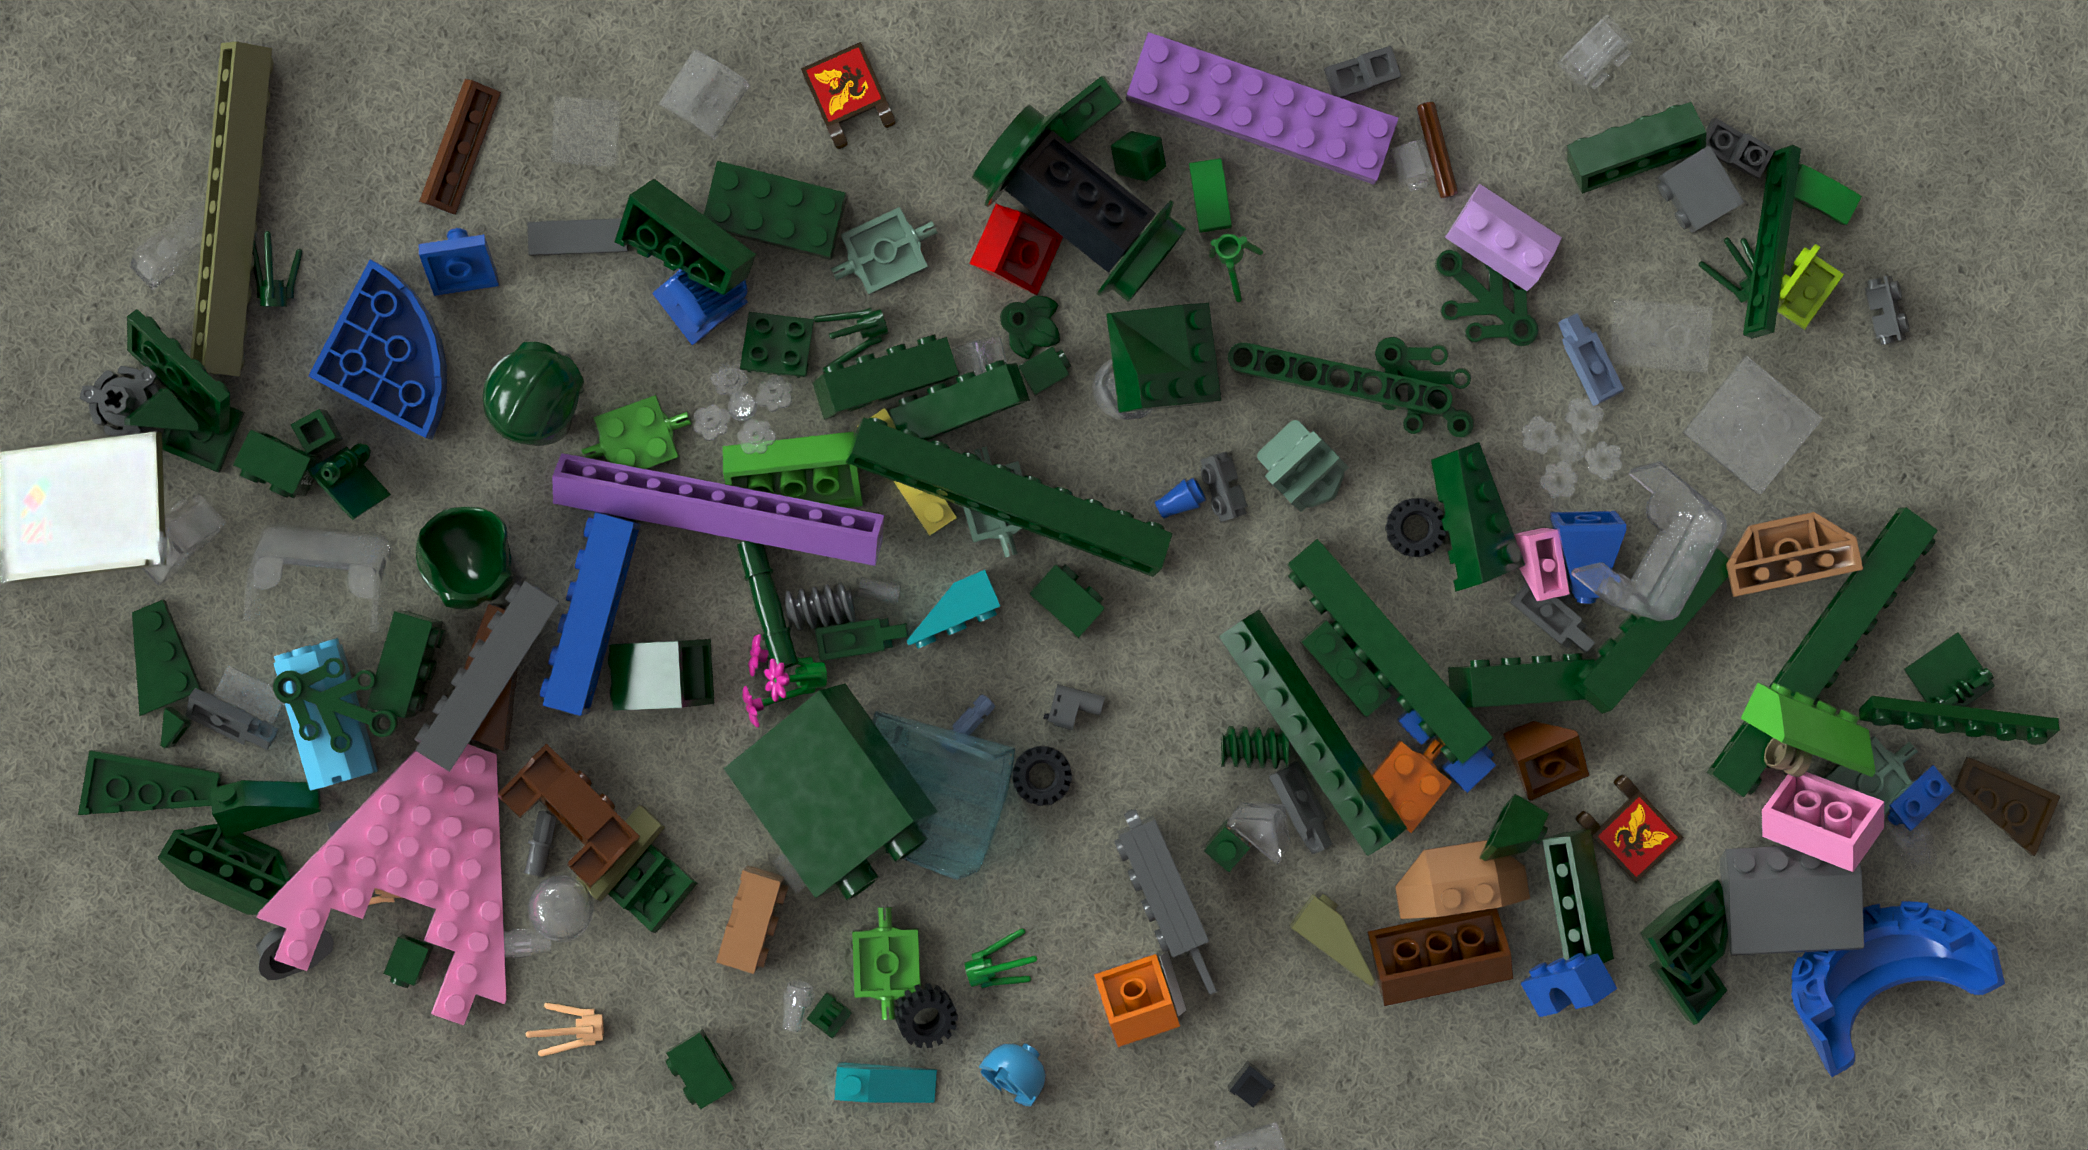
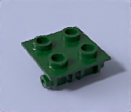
M749 312L740 370H747L749 373L752 371L764 372L767 375H771V373L777 374V376H781V374L790 375L797 378L807 376L814 319Z
M361 443L354 445L351 449L346 446L307 471L352 520L391 495L364 465L370 457L371 450L368 445Z
M1959 632L1904 668V671L1919 693L1929 703L1966 707L1995 687L1991 681L1994 678L1988 668L1983 669Z

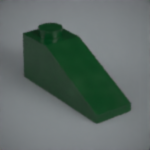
M241 780L211 788L212 815L225 837L321 812L320 790L310 791L308 782Z

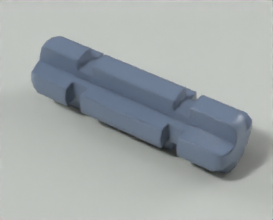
M980 695L973 702L975 706L973 708L969 707L952 725L954 729L952 731L948 730L941 737V742L949 750L956 751L963 743L961 739L963 737L967 739L984 720L982 716L984 714L988 716L995 708L994 703L987 696Z

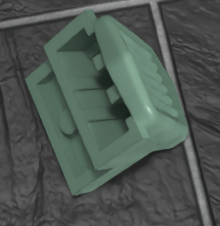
M1292 420L1257 454L1258 460L1269 471L1265 477L1300 512L1306 507L1310 508L1334 500L1343 481L1344 472L1349 468L1314 431L1310 433L1298 420Z

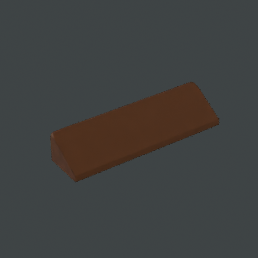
M464 79L419 202L456 215L501 94L500 91L476 81Z

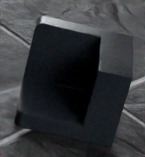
M1247 1060L1227 1087L1233 1095H1238L1254 1108L1268 1089L1272 1091L1275 1084L1273 1080Z

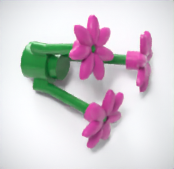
M761 634L753 637L752 648L749 651L752 657L748 662L750 675L753 677L755 669L758 668V662L766 663L767 660H770L768 651L760 647ZM797 657L799 662L797 665H801V667H796L795 675H788L783 673L784 663L777 665L774 658L771 659L770 669H765L764 674L770 680L767 682L765 690L771 691L772 697L763 700L761 698L752 699L747 686L743 688L742 698L747 704L746 711L749 712L750 722L754 726L760 727L757 712L764 710L765 706L802 694L815 693V688L826 687L827 671L823 662H813L812 657ZM791 682H796L797 686L800 687L788 692L784 688V686H788Z

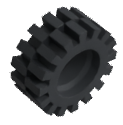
M1411 498L1401 501L1387 517L1385 531H1387L1388 541H1390L1395 550L1405 556L1423 557L1433 553L1441 546L1447 532L1443 528L1442 519L1444 517L1442 514L1444 513L1442 510L1438 509L1432 501H1427L1423 498ZM1411 515H1420L1428 523V533L1421 540H1411L1404 533V522Z
M1036 746L1029 748L1019 756L1014 765V787L1020 797L1030 804H1036L1037 806L1054 804V802L1061 800L1070 788L1072 773L1069 762L1060 751L1053 747ZM1038 763L1049 764L1054 769L1055 780L1047 788H1037L1030 782L1029 772Z
M925 983V989H921L919 984L915 985V992L911 993L907 989L904 992L906 999L899 997L897 1000L899 1007L895 1006L894 1010L896 1023L903 1038H906L909 1044L912 1045L914 1042L916 1047L922 1048L923 1043H925L927 1048H933L932 1042L936 1041L939 1046L943 1044L941 1039L943 1036L947 1039L952 1036L949 1029L955 1030L957 1027L955 1021L958 1020L955 1006L949 994L945 990L942 991L940 986L935 985L933 989L931 983ZM925 1008H936L938 1010L937 1016L929 1023L917 1024L914 1021L916 1014Z

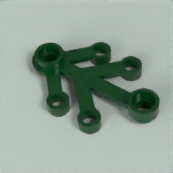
M1446 250L1438 255L1435 261L1437 272L1443 277H1453L1480 301L1457 303L1456 301L1449 300L1441 306L1440 312L1442 317L1452 321L1461 316L1495 315L1504 323L1491 326H1483L1478 322L1471 323L1465 329L1467 340L1475 343L1484 338L1507 337L1516 346H1527L1536 339L1538 324L1533 317L1528 315L1526 290L1515 289L1513 282L1509 280V288L1514 293L1513 313L1504 305L1503 279L1500 273L1484 263L1489 273L1488 291L1462 267L1463 260L1459 253L1453 250ZM1445 258L1453 260L1454 268L1452 270H1445L1443 268L1442 262ZM1449 304L1454 305L1457 309V313L1453 317L1445 313V307ZM1518 324H1524L1527 327L1525 336H1519L1516 333L1515 329ZM1473 326H1477L1481 330V335L1477 339L1472 338L1469 334V330Z
M1387 337L1381 340L1376 347V360L1385 368V373L1398 375L1399 370L1408 378L1436 384H1450L1458 389L1466 388L1471 382V373L1465 368H1458L1455 371L1417 370L1409 362V360H1429L1434 365H1442L1446 362L1449 355L1444 345L1407 347L1400 338ZM1388 348H1394L1397 351L1398 356L1396 359L1387 358L1386 350ZM1441 349L1444 352V358L1439 361L1435 360L1432 356L1433 350ZM1457 373H1464L1467 376V382L1464 384L1457 383L1455 375ZM1408 386V401H1410L1414 397V391ZM1396 389V391H1395L1396 398H1397L1399 401H1401V396H1400L1399 392H1397V389ZM1433 392L1428 396V401L1436 409L1443 408L1447 403V400L1439 392ZM1382 405V407L1385 408L1386 410H1394V409H1396V408H1394V407H1389V406H1384V405ZM1451 405L1449 411L1442 415L1448 421L1447 428L1449 432L1455 437L1469 435L1474 427V418L1466 410H1456ZM1407 411V416L1403 422L1404 429L1410 434H1416L1423 428L1424 420L1421 413ZM1408 419H1418L1420 426L1417 429L1409 428L1407 424ZM1463 419L1466 422V428L1464 430L1456 429L1454 421Z
M330 658L325 661L324 665L304 674L293 670L280 673L273 683L274 694L279 701L291 705L300 726L299 734L304 740H315L321 734V726L317 721L311 720L304 700L316 704L331 737V748L338 753L348 751L352 747L353 741L351 736L343 731L335 712L368 724L370 731L378 737L390 736L398 727L397 717L389 710L373 712L340 699L360 689L369 690L373 688L377 678L374 672L370 670H361L354 678L322 692L309 686L326 677L338 678L342 676L345 672V664L341 659ZM333 661L337 662L340 667L337 674H332L329 671V665ZM364 673L371 677V683L368 686H363L360 682V677ZM288 681H293L296 684V691L292 694L286 690V683ZM382 717H387L390 720V727L386 730L382 729L379 725ZM308 724H312L316 730L312 737L307 736L305 733V727ZM339 736H343L347 740V745L343 749L336 745V739Z

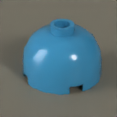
M1024 1043L1022 1047L1016 1044H1002L994 1048L979 1065V1068H982L980 1071L982 1076L1000 1091L1002 1087L1006 1091L1016 1094L1017 1096L1014 1101L1024 1106H1032L1044 1087L1046 1074L1042 1063L1038 1060L1040 1054L1028 1044Z

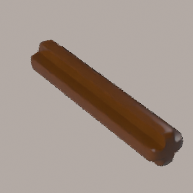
M1434 102L1422 103L1418 105L1417 111L1439 195L1441 198L1455 196L1458 190L1436 105Z

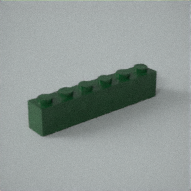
M1709 540L1698 545L1693 542L1681 554V557L1684 559L1677 568L1672 566L1660 579L1663 582L1662 586L1656 592L1651 590L1639 603L1642 609L1635 616L1631 613L1618 627L1621 633L1615 639L1610 637L1597 651L1600 657L1594 664L1589 661L1576 675L1580 680L1573 688L1600 713L1603 714L1614 709L1728 577L1726 564L1729 558Z

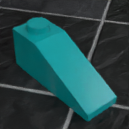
M839 1062L836 1072L834 1100L866 1103H934L937 1069Z

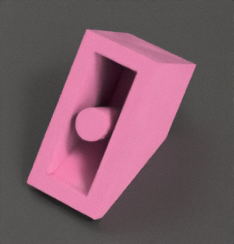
M1540 528L1514 534L1525 566L1519 569L1536 600L1542 601L1569 595L1558 530Z

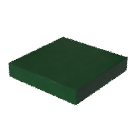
M177 398L180 404L199 424L198 431L165 429L162 434V450L220 473L245 412L230 406L229 429L219 436Z

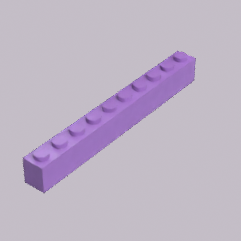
M561 453L552 475L553 504L873 566L876 565L882 545L884 515L564 453Z

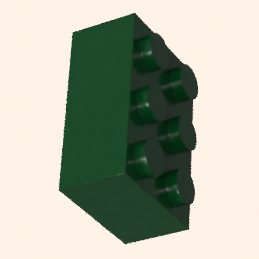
M394 611L376 672L377 681L371 689L366 708L377 711L389 710L395 716L404 719L416 716L417 711H423L428 693L423 692L426 680H432L437 662L432 660L435 648L440 649L446 635V630L441 629L443 621L409 611Z

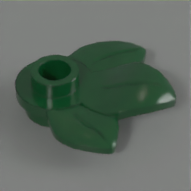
M1032 296L1024 303L1012 302L1003 308L1000 314V322L1003 329L1009 333V346L1015 354L1029 359L1033 353L1034 345L1049 347L1060 342L1058 328L1050 319L1059 306L1056 301L1049 297ZM1016 312L1022 315V321L1018 325L1012 319Z

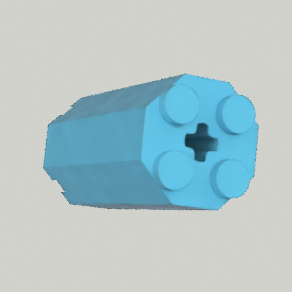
M338 638L274 656L275 663L273 664L277 676L289 670L304 674L324 665L325 661L330 658L341 659L345 664V672L342 676L338 678L326 677L309 686L321 692L352 679L342 644L340 645ZM333 661L329 665V671L332 674H337L340 667L337 662ZM293 681L286 683L287 692L292 694L296 691V684ZM356 692L340 698L360 706ZM304 700L311 720L317 721L321 726L320 736L315 740L307 741L299 734L300 726L291 705L285 703L310 791L378 771L365 723L335 712L343 731L348 733L353 741L352 747L348 751L338 753L331 748V737L316 704ZM308 724L305 727V733L307 736L312 737L316 730L312 724ZM339 736L336 739V745L343 749L347 745V740L343 736Z

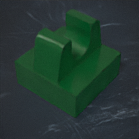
M826 992L806 1019L833 1039L853 1011Z

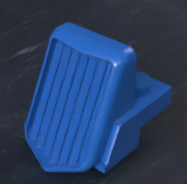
M681 269L652 293L691 345L698 343L719 324L728 320L748 303L745 299L748 292L746 280L723 295L690 279L688 273Z

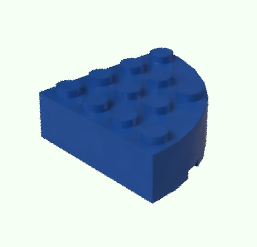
M370 259L308 377L416 434L433 440L442 418L447 393V363L442 339L431 314L418 295L399 276Z

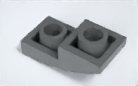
M1712 118L1706 129V147L1710 145L1719 160L1754 178L1759 179L1775 149L1748 133L1743 134L1717 118Z

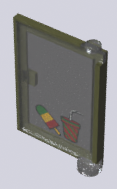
M148 432L0 452V584L166 565V558L172 556L174 550L173 543L170 538L165 537L161 432Z

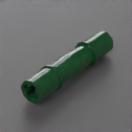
M743 541L737 544V549L745 573L744 579L749 581L755 610L764 632L762 640L765 641L770 660L774 658L777 665L784 663V669L793 667L799 662L790 635L791 629L786 627L780 598L771 576L773 569L770 567L764 544Z

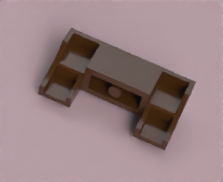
M546 743L531 757L517 775L498 792L497 796L520 819L540 801L584 845L567 863V866L591 888L639 840L640 836L613 810L615 805L605 794L598 795L590 787L592 782L582 771L578 770L575 772Z

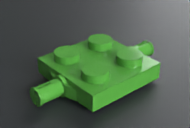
M657 395L593 417L599 431L600 443L581 449L582 454L596 451V453L587 455L585 458L596 459L605 456L611 463L646 469L679 457L673 441V430L692 424L690 419L677 423V421L689 417L687 411L668 418L660 406Z
M878 907L879 927L852 932L855 998L872 997L881 1000V1019H888L887 1007H889V1020L895 1019L894 1000L905 996L904 992L907 989L911 993L915 992V985L919 984L921 987L919 928L900 929L892 926V907L885 908L886 920L884 919V907Z

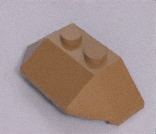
M1815 512L1748 526L1726 564L1733 597L1863 570L1857 538Z
M1487 840L1425 849L1395 886L1400 919L1448 916L1499 908L1530 899L1525 866L1512 856L1488 861L1480 859L1479 857Z

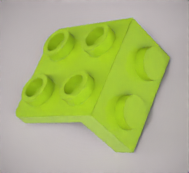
M1814 244L1811 250L1804 247L1790 269L1794 274L1791 277L1785 274L1782 278L1781 291L1779 293L1780 298L1777 312L1804 330L1844 276L1843 273L1817 257L1821 248L1817 244Z

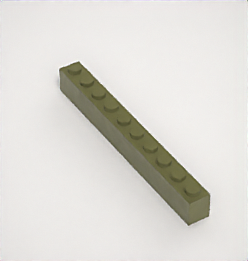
M237 41L221 43L190 353V358L200 361L205 367L207 374L240 377L241 369L245 362L243 342L248 330L246 311L247 304L251 298L249 281L250 272L254 266V256L252 254L253 240L258 229L255 220L256 209L261 198L259 179L264 167L262 148L263 141L267 135L265 117L266 108L270 103L269 77L274 66L271 57L272 48Z

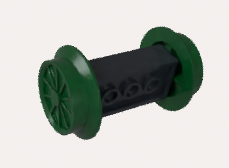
M1027 105L993 144L972 176L975 181L987 189L985 206L989 207L1006 191L1108 273L1118 263L1097 292V295L1101 296L1113 290L1129 302L1186 231L1185 227L1171 217L1174 202L1170 200L1154 218L1156 213L1052 131L1062 112L1058 110L1045 117L1033 106Z

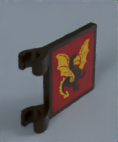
M861 42L801 68L837 149L848 145L839 123L873 108H876L885 128L896 124L894 115Z
M1621 774L1613 783L1628 800L1601 826L1586 811H1581L1576 816V821L1585 830L1591 829L1592 837L1637 883L1684 837L1638 790L1633 782Z

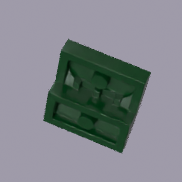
M651 844L608 895L623 909L632 913L648 930L657 933L698 883L657 847Z

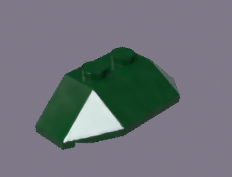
M218 824L198 826L186 830H174L158 856V860L187 888L247 915H257L291 879L279 850L242 833L225 837Z
M1718 879L1671 905L1640 932L1656 962L1687 985L1697 980L1725 954L1728 930L1723 889Z

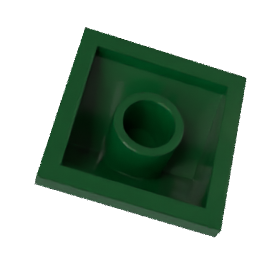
M161 388L124 420V425L198 431L199 425L167 388Z
M1656 961L1649 965L1684 1018L1693 1025L1699 1023L1728 991L1712 967L1707 969L1692 984L1687 985Z

